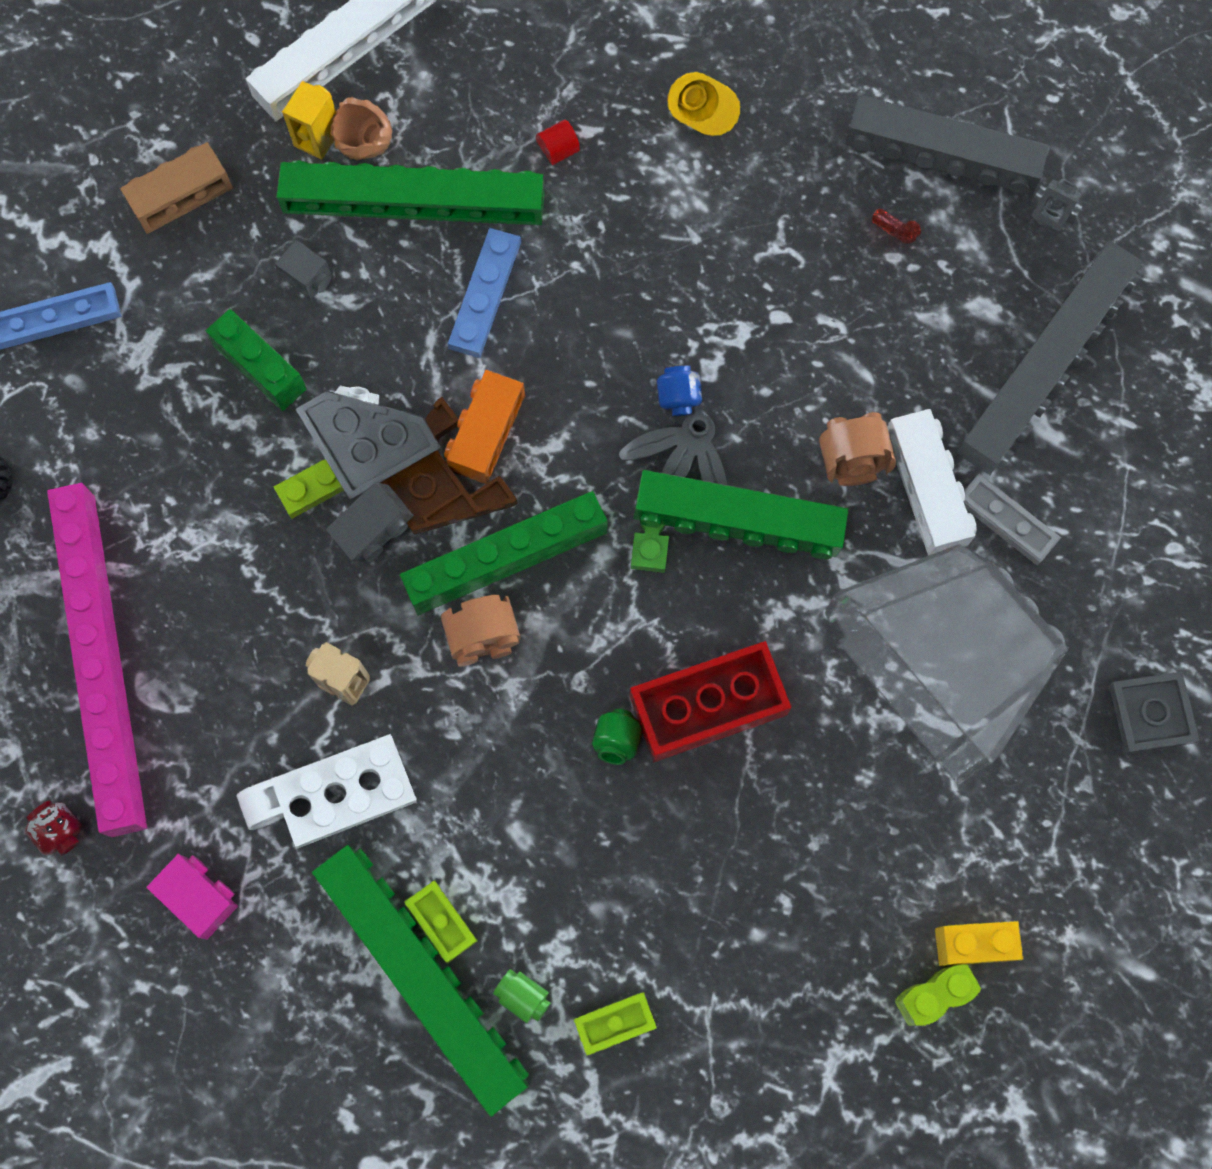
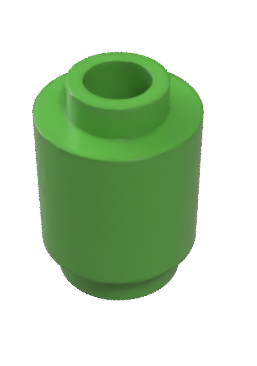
M510 969L493 992L500 999L499 1004L527 1024L532 1018L538 1022L551 1004L546 1000L549 992L521 971L517 974Z

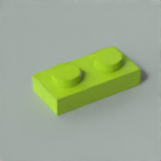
M326 459L274 486L291 519L344 491Z
M435 880L404 902L447 964L478 942Z
M644 992L573 1019L586 1056L657 1028Z

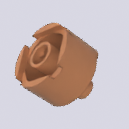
M872 412L860 418L849 420L838 417L827 422V430L821 434L819 443L827 477L831 483H833V479H838L841 486L862 485L877 480L876 473L885 469L887 475L895 468L896 460L887 424L882 420L880 413Z
M489 595L461 603V611L453 614L450 608L440 616L451 656L457 660V664L460 667L476 663L478 657L491 654L492 659L507 656L512 653L511 647L519 644L521 639L508 596H505L502 601L500 595Z

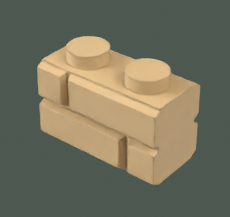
M327 642L322 644L320 649L315 648L306 662L308 675L320 689L333 696L336 695L338 699L351 706L357 703L370 681V675L360 660L346 652L343 654L340 649Z

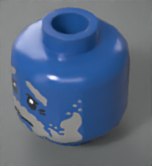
M691 366L665 368L664 374L657 378L659 405L664 410H671L672 416L691 415L692 408L702 403L700 375L695 371H691Z

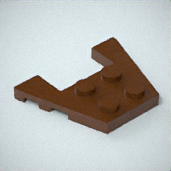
M443 397L434 403V408L425 418L436 440L455 429L458 423L457 416ZM437 450L380 482L381 484L389 485L414 515L407 522L409 529L414 535L500 511L518 504L516 497L500 475L474 493L468 494Z

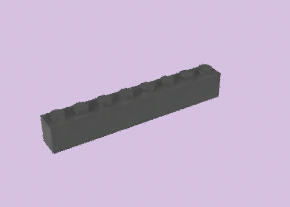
M1109 240L964 439L956 452L958 455L988 475H991L997 466L1004 469L1015 453L1010 447L1015 440L1021 444L1033 428L1028 422L1033 415L1040 418L1052 402L1047 398L1048 394L1052 389L1059 392L1070 377V375L1065 373L1066 369L1070 364L1077 367L1088 352L1083 347L1088 339L1095 342L1106 325L1101 323L1105 315L1111 318L1114 316L1124 302L1119 298L1123 290L1130 293L1142 277L1136 272L1144 261Z

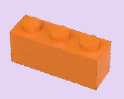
M485 370L481 380H475L470 394L472 402L469 409L464 408L457 423V427L460 428L455 439L451 438L444 453V457L447 458V464L454 473L484 484L489 482L524 400V383L489 370Z

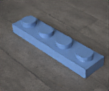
M489 228L448 341V348L450 350L481 358L521 245L520 236Z
M109 282L1 311L0 350L122 317L114 286Z

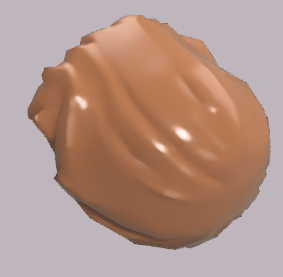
M347 97L343 102L339 103V109L336 110V114L333 116L334 122L331 125V135L335 142V149H338L350 160H361L382 155L388 149L392 138L391 123L385 113L369 100H357L353 97Z

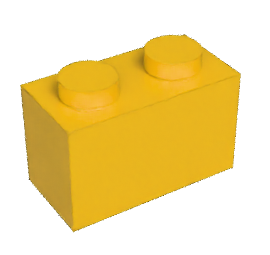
M302 81L282 113L294 147L322 160L334 142L331 135V125L334 122L333 116L336 114L332 96L327 89L320 85L313 86Z
M1018 921L950 925L935 928L939 966L1023 960Z

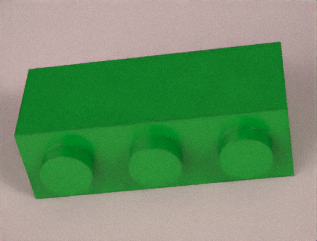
M230 308L205 330L213 346L282 412L307 390L300 373Z

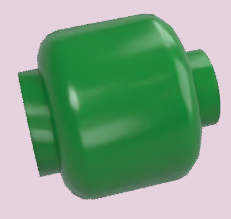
M615 709L613 712L602 714L597 721L593 735V749L598 753V757L602 761L613 765H622L636 756L643 733L642 726L634 718V715L625 709Z

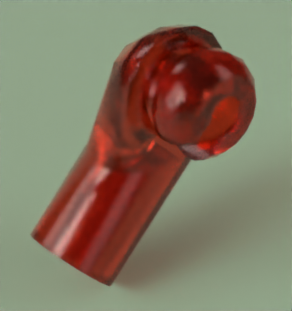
M878 209L872 217L873 224L903 243H913L916 241V237L921 234V227L917 222L908 221L905 224L883 209Z

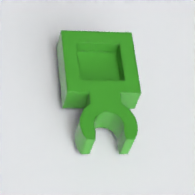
M641 524L645 533L635 532L631 569L665 573L669 536H662L659 533L665 529L666 525L661 524L660 527H647Z

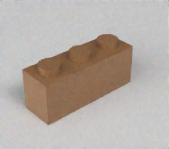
M206 142L201 146L192 147L185 154L172 161L160 164L157 169L146 175L130 180L127 185L120 189L146 234H149L233 189L225 169L209 143Z

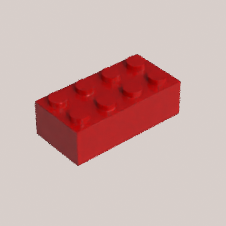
M766 641L631 687L629 695L637 719L642 726L643 735L653 763L785 717L792 708Z

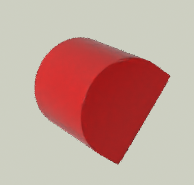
M566 119L536 134V142L551 165L580 151L576 133Z

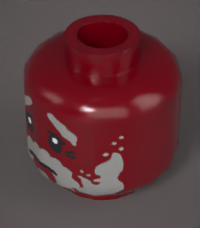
M50 800L46 801L26 817L28 823L25 827V834L43 855L48 856L58 852L60 856H63L79 844L76 837L82 830V824L63 802L52 803Z

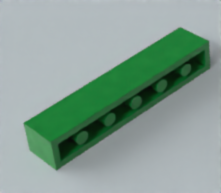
M643 470L639 482L633 519L640 520V523L647 527H660L663 524L672 526L675 531L684 534H693L695 531L709 533L708 536L716 540H728L730 537L741 539L744 544L760 547L763 544L777 546V550L781 552L796 553L799 550L810 552L814 558L827 560L836 557L843 549L849 508Z
M591 491L399 575L417 616L607 534L608 521L594 491Z

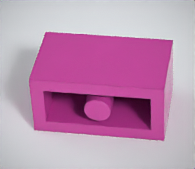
M177 854L146 888L198 938L208 940L238 907L231 899L235 893L221 880H218L216 883L210 880L205 875L209 869L197 857L192 855L188 859Z

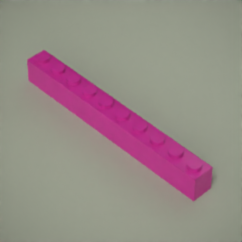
M83 483L47 490L98 831L109 837H116L146 830L147 822L95 496Z

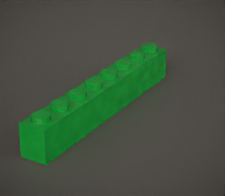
M295 160L292 162H281L277 200L283 214L542 225L544 178L543 174H536L532 171L513 173L503 172L498 169L471 171L467 168L447 170L432 166L406 168L402 165L381 167L372 166L367 163L357 165H341L336 162L315 164Z
M346 845L312 871V874L489 1116L492 1117L529 1087L525 1081L530 1076L516 1057L510 1061L503 1052L502 1048L507 1045L504 1039L494 1027L489 1030L486 1029L479 1019L484 1014L481 1008L471 996L465 1000L458 991L457 987L462 983L449 966L442 969L434 957L439 952L428 937L425 936L420 939L412 929L417 922L404 906L398 910L390 898L395 893L383 877L378 880L375 879L369 870L373 863L361 848L355 851L351 846Z

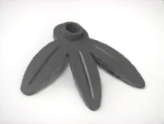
M697 413L688 416L683 421L682 427H668L647 432L632 440L619 452L620 459L630 461L654 456L676 446V449L668 458L662 473L686 478L694 457H697L702 481L727 485L723 464L716 449L711 444L715 435V425L704 414ZM693 426H702L705 430L703 432H696Z

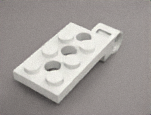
M391 734L253 785L236 795L249 830L266 827L284 817L296 849L416 803L415 794ZM373 772L377 774L380 778L379 786L374 790L363 789L359 784V779L364 773ZM332 785L343 787L346 791L344 800L336 804L328 802L324 796L328 787ZM298 798L308 800L311 804L310 812L303 817L294 816L290 812V805L294 800Z

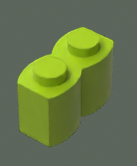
M967 964L949 966L933 974L927 983L917 984L904 990L895 1000V1004L908 1026H924L940 1019L949 1007H959L973 1000L980 992L981 987Z

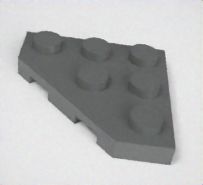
M325 391L296 408L297 413L349 499L366 491L374 482L380 483L441 447L424 417L338 393Z

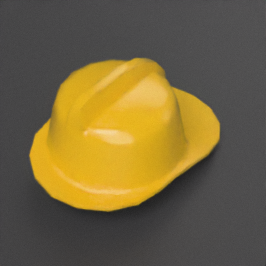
M692 72L679 77L670 87L667 97L668 108L672 116L679 122L710 136L722 135L730 131L737 123L740 115V102L735 92L719 81L705 74Z

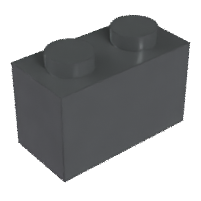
M374 482L326 530L351 561L370 562L383 552L382 546L390 538L398 537L407 529V522L414 515L389 485Z

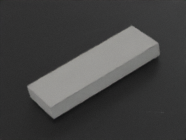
M980 473L964 490L965 501L963 502L966 510L1037 566L1061 539L1059 535Z

